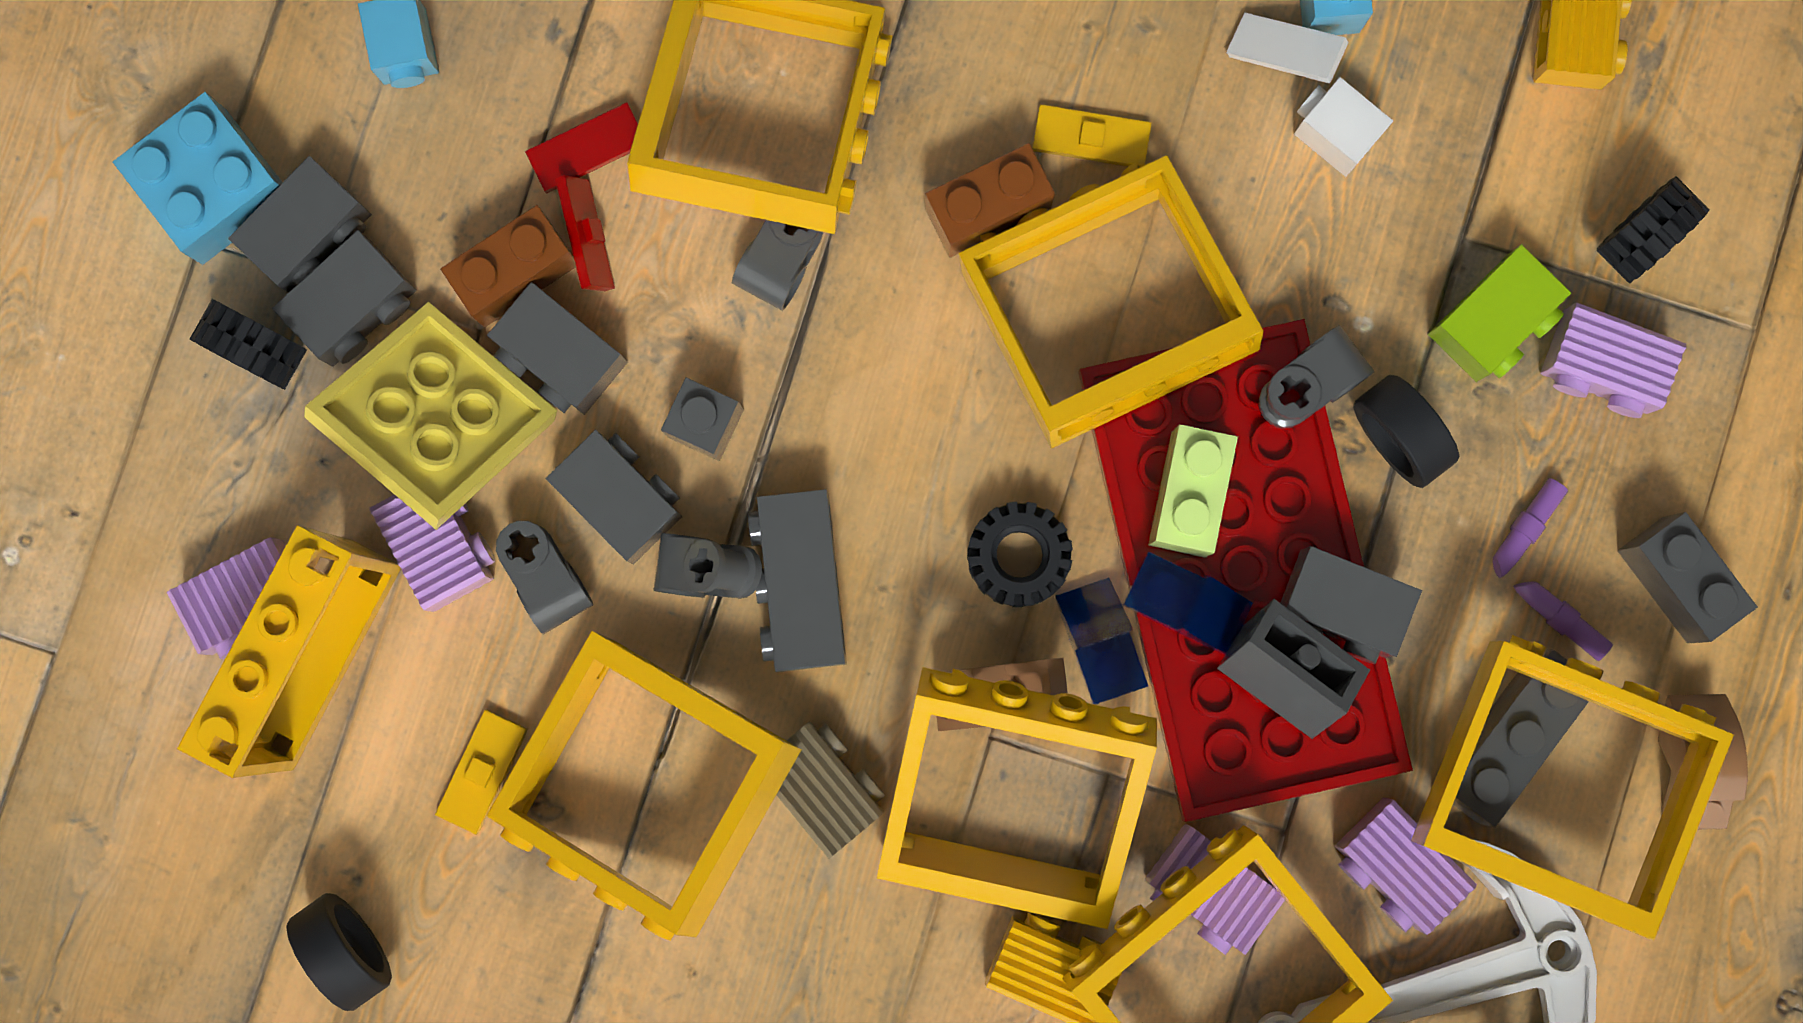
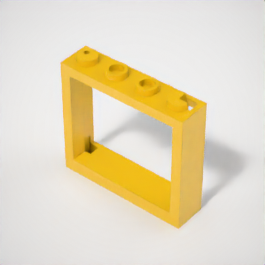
M673 0L627 162L630 191L835 234L840 213L850 215L854 202L857 180L848 179L852 163L862 165L866 153L869 130L861 129L864 113L874 115L877 108L881 81L873 79L876 65L886 67L890 54L893 35L883 33L885 8L851 0ZM703 16L860 49L824 193L663 160Z
M1167 155L1140 168L1134 163L1126 168L1119 178L1102 186H1099V184L1087 185L1077 190L1069 198L1068 202L1049 211L1047 208L1036 209L1023 216L1017 223V226L998 235L992 232L980 236V243L958 253L962 275L1051 449L1260 350L1263 329ZM1159 200L1225 324L1052 405L988 279Z
M297 525L177 750L231 778L294 770L401 570L398 563L351 539ZM320 557L335 560L327 575L314 569ZM366 569L383 573L377 586L361 578ZM278 733L293 741L286 756L273 750L272 744Z
M591 631L486 817L504 827L500 836L507 842L527 852H531L533 847H536L549 855L550 858L546 865L553 871L573 881H577L581 875L595 884L597 887L593 895L599 900L621 911H624L628 905L643 914L644 918L641 921V925L655 935L671 941L674 934L697 937L802 749L615 640ZM609 668L757 755L673 906L527 816L529 809Z
M1515 635L1511 636L1509 643L1506 641H1490L1411 841L1654 941L1734 734L1715 727L1714 723L1717 717L1705 713L1706 711L1681 704L1678 712L1658 704L1657 702L1661 694L1653 689L1630 681H1625L1622 689L1601 680L1604 671L1594 665L1574 658H1568L1566 665H1562L1543 656L1547 647L1535 641H1527ZM1506 668L1690 742L1628 903L1444 828Z
M922 667L877 879L1108 929L1157 749V718L1130 712V707L1127 706L1113 709L1090 704L1073 694L1060 693L1049 695L1027 690L1023 685L1013 681L1001 680L994 683L971 678L954 668L952 673ZM936 715L1131 758L1101 874L905 832L930 716Z
M1245 825L1237 831L1233 828L1221 839L1215 837L1207 846L1206 851L1209 854L1192 869L1184 866L1172 873L1162 883L1160 890L1163 893L1145 908L1142 905H1137L1127 911L1114 925V929L1117 932L1099 947L1096 944H1091L1079 952L1082 956L1068 967L1070 971L1062 977L1071 992L1097 1023H1121L1097 993L1254 861L1349 978L1347 982L1298 1023H1368L1393 1001L1259 834Z

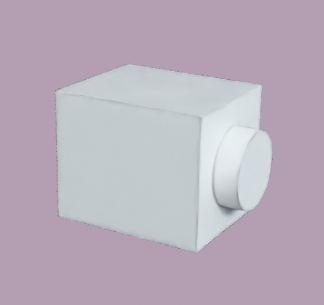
M1339 77L1328 92L1318 85L1301 105L1297 113L1304 120L1294 135L1342 175L1347 177L1391 125L1393 120Z

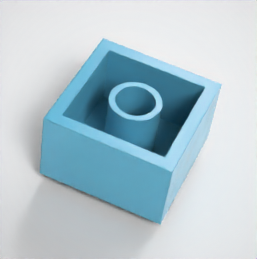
M206 92L202 93L112 161L179 250L202 265L232 243L228 238L283 183L229 112Z

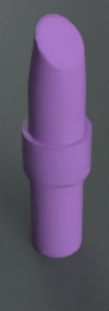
M1548 478L1526 511H1521L1511 525V532L1493 557V567L1498 578H1502L1512 569L1530 544H1535L1545 530V523L1568 492V489L1558 481Z
M1532 581L1513 586L1516 592L1534 610L1547 619L1546 623L1560 635L1563 636L1565 634L1595 660L1600 661L1612 648L1613 644L1584 621L1576 609L1566 601L1561 602L1539 583Z

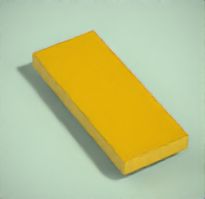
M1040 104L1032 149L1035 152L1127 167L1136 163L1138 168L1145 165L1152 122Z
M484 710L435 816L475 835L479 834L486 815L498 794L528 729L489 710Z

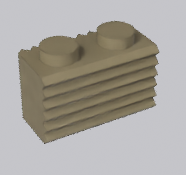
M808 722L787 740L802 750L780 787L777 796L828 859H830L884 813V810L877 802L885 794L864 769L854 775L840 757L848 749L827 724L817 730L811 722Z

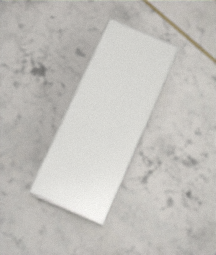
M1244 12L1226 53L1230 58L1330 84L1349 42L1346 37Z

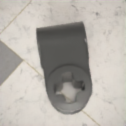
M766 220L756 239L751 242L734 272L732 284L784 311L800 286L806 268L821 243L824 232L812 229L806 232L798 229L791 236L786 224Z
M1338 325L1312 343L1297 356L1298 358L1273 376L1261 390L1258 398L1259 410L1263 418L1271 425L1279 428H1291L1300 424L1330 401L1333 403L1344 396L1375 371L1343 328ZM1293 389L1298 392L1300 398L1296 403L1293 402L1284 406L1278 398L1283 392L1287 393Z
M516 521L508 524L500 532L496 540V553L499 561L515 585L516 592L525 610L543 635L593 606L592 599L570 563L564 559L553 538L545 528L529 521ZM520 534L530 539L538 538L539 544L532 549L535 559L531 562L525 558H514L512 552L519 547L516 537Z
M662 533L653 591L705 598V595L738 599L747 598L754 593L759 585L762 575V564L759 555L754 549L749 547L718 544L713 540Z

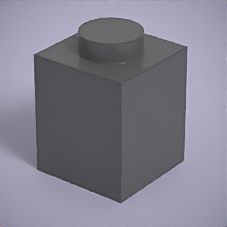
M685 378L661 431L668 438L720 461L744 410L739 401L689 378Z

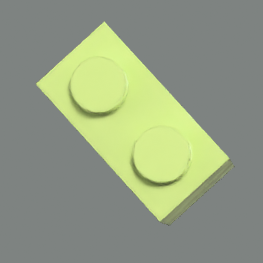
M1180 424L1171 432L1149 546L1200 557H1207L1215 553L1238 439L1237 436Z

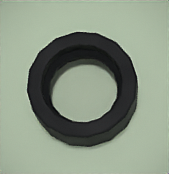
M1388 375L1355 400L1353 408L1365 434L1388 464L1413 486L1424 488L1457 463L1460 455L1457 444L1449 429L1426 399L1401 377Z
M323 894L289 919L286 929L295 957L317 989L335 1006L344 1011H354L390 985L392 979L390 964L381 945L361 916L336 894Z

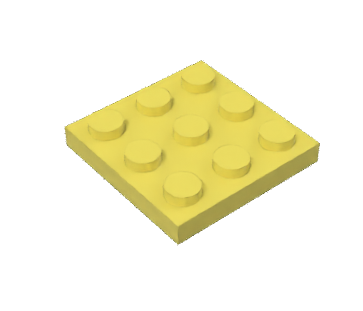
M427 302L305 406L304 418L437 530L555 421L557 410L430 302Z

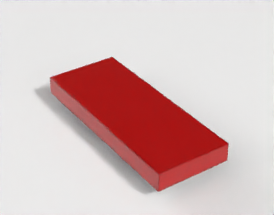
M626 102L526 150L525 153L544 192L547 194L557 189L555 178L563 175L580 178L630 154L638 123Z
M567 175L555 178L581 289L604 292L615 289L604 244L605 236L601 220L598 219L590 181Z

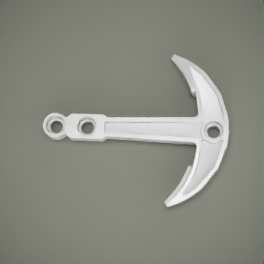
M1477 841V842H1480V843H1482V844H1485V845H1487V846H1489V847H1492V848H1494V849H1497V850H1499V851H1502V852H1504V853H1507V854H1509V855H1511V856H1514V857L1518 858V857H1517L1516 855H1514L1513 853L1508 852V851H1506V850H1504V849H1501V848L1496 847V846H1494V845H1491V844H1489V843ZM1463 863L1477 876L1494 897L1506 900L1520 929L1519 936L1495 946L1381 984L1393 1001L1368 1022L1402 1023L1528 989L1538 988L1544 1023H1595L1597 970L1591 944L1580 919L1570 906ZM1561 940L1565 945V954L1559 961H1551L1548 956V947L1552 942ZM1330 995L1300 1003L1292 1015L1280 1011L1270 1012L1264 1015L1258 1023H1298Z

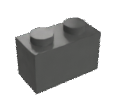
M308 156L228 239L277 286L289 293L357 230L363 234L366 229L364 222L372 214L323 167Z
M357 230L272 309L319 360L333 367L339 361L345 364L358 356L368 344V340L365 337L381 323L388 325L397 320L408 309L411 303L408 298L417 290L374 243Z
M532 282L487 334L490 339L500 346L493 356L519 377L527 369L544 382L537 392L563 413L573 405L585 415L628 363L619 352Z
M595 429L545 479L627 562L634 565L660 539L662 533L669 531L683 517L673 507L680 497L657 474L647 481L632 466L640 457L617 433L607 440Z
M1686 512L1662 517L1618 550V553L1686 643L1712 642L1758 608Z
M1310 546L1300 550L1280 603L1321 634H1326L1345 642L1343 650L1351 656L1376 664L1379 656L1384 658L1397 657L1422 590Z
M1275 599L1241 627L1217 667L1218 670L1311 739L1348 712L1370 672V669Z

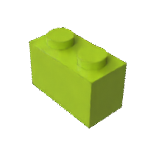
M1521 244L1507 254L1427 335L1475 382L1489 376L1492 372L1498 378H1501L1524 356V353L1518 346L1532 332L1538 338H1541L1564 316V313L1558 306L1571 292Z

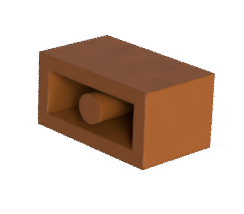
M1030 143L926 192L925 210L949 258L980 243V236L992 232L998 235L1017 226V223L1023 216L1036 209L1047 208L1050 210L1055 193Z
M536 205L440 268V270L471 317L485 328L502 317L531 282L542 290L576 268L574 256L547 216Z

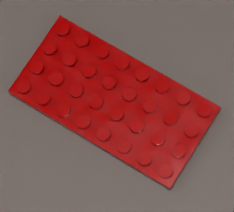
M1305 319L1262 328L1263 335L1259 351L1092 429L1183 822L1413 771L1386 658L1379 656L1376 664L1355 658L1370 669V672L1348 712L1313 739L1217 669L1241 627L1273 599L1279 603L1281 602L1301 549L1312 546L1364 567L1326 406H1323L1300 424L1291 428H1279L1271 425L1263 418L1259 410L1258 398L1262 388L1279 370L1298 358L1297 356L1311 345ZM1170 349L1080 368L1078 374L1082 391ZM1293 389L1287 393L1283 392L1278 398L1286 406L1289 403H1296L1300 396ZM1179 424L1238 437L1215 553L1207 557L1148 545L1171 432ZM1323 634L1343 649L1345 642Z

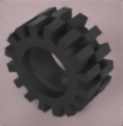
M1675 176L1660 187L1651 197L1647 198L1624 222L1619 224L1613 230L1614 232L1607 236L1603 243L1597 247L1596 251L1628 283H1631L1646 270L1648 271L1676 244H1679L1686 237V234L1692 231L1707 215L1710 209Z
M214 299L210 301L189 339L284 390L307 351L302 346Z
M1015 501L992 509L979 521L970 538L967 560L971 577L984 595H988L994 602L1001 605L1005 604L1022 608L1043 602L1061 588L1066 581L1068 572L1071 570L1073 561L1071 560V551L1073 547L1072 541L1067 536L1065 525L1054 517L1055 514L1047 508L1044 510L1038 507L1036 503H1017ZM1021 532L1029 534L1037 540L1041 547V564L1036 572L1027 577H1013L1003 571L998 563V545L1002 539L1012 533Z

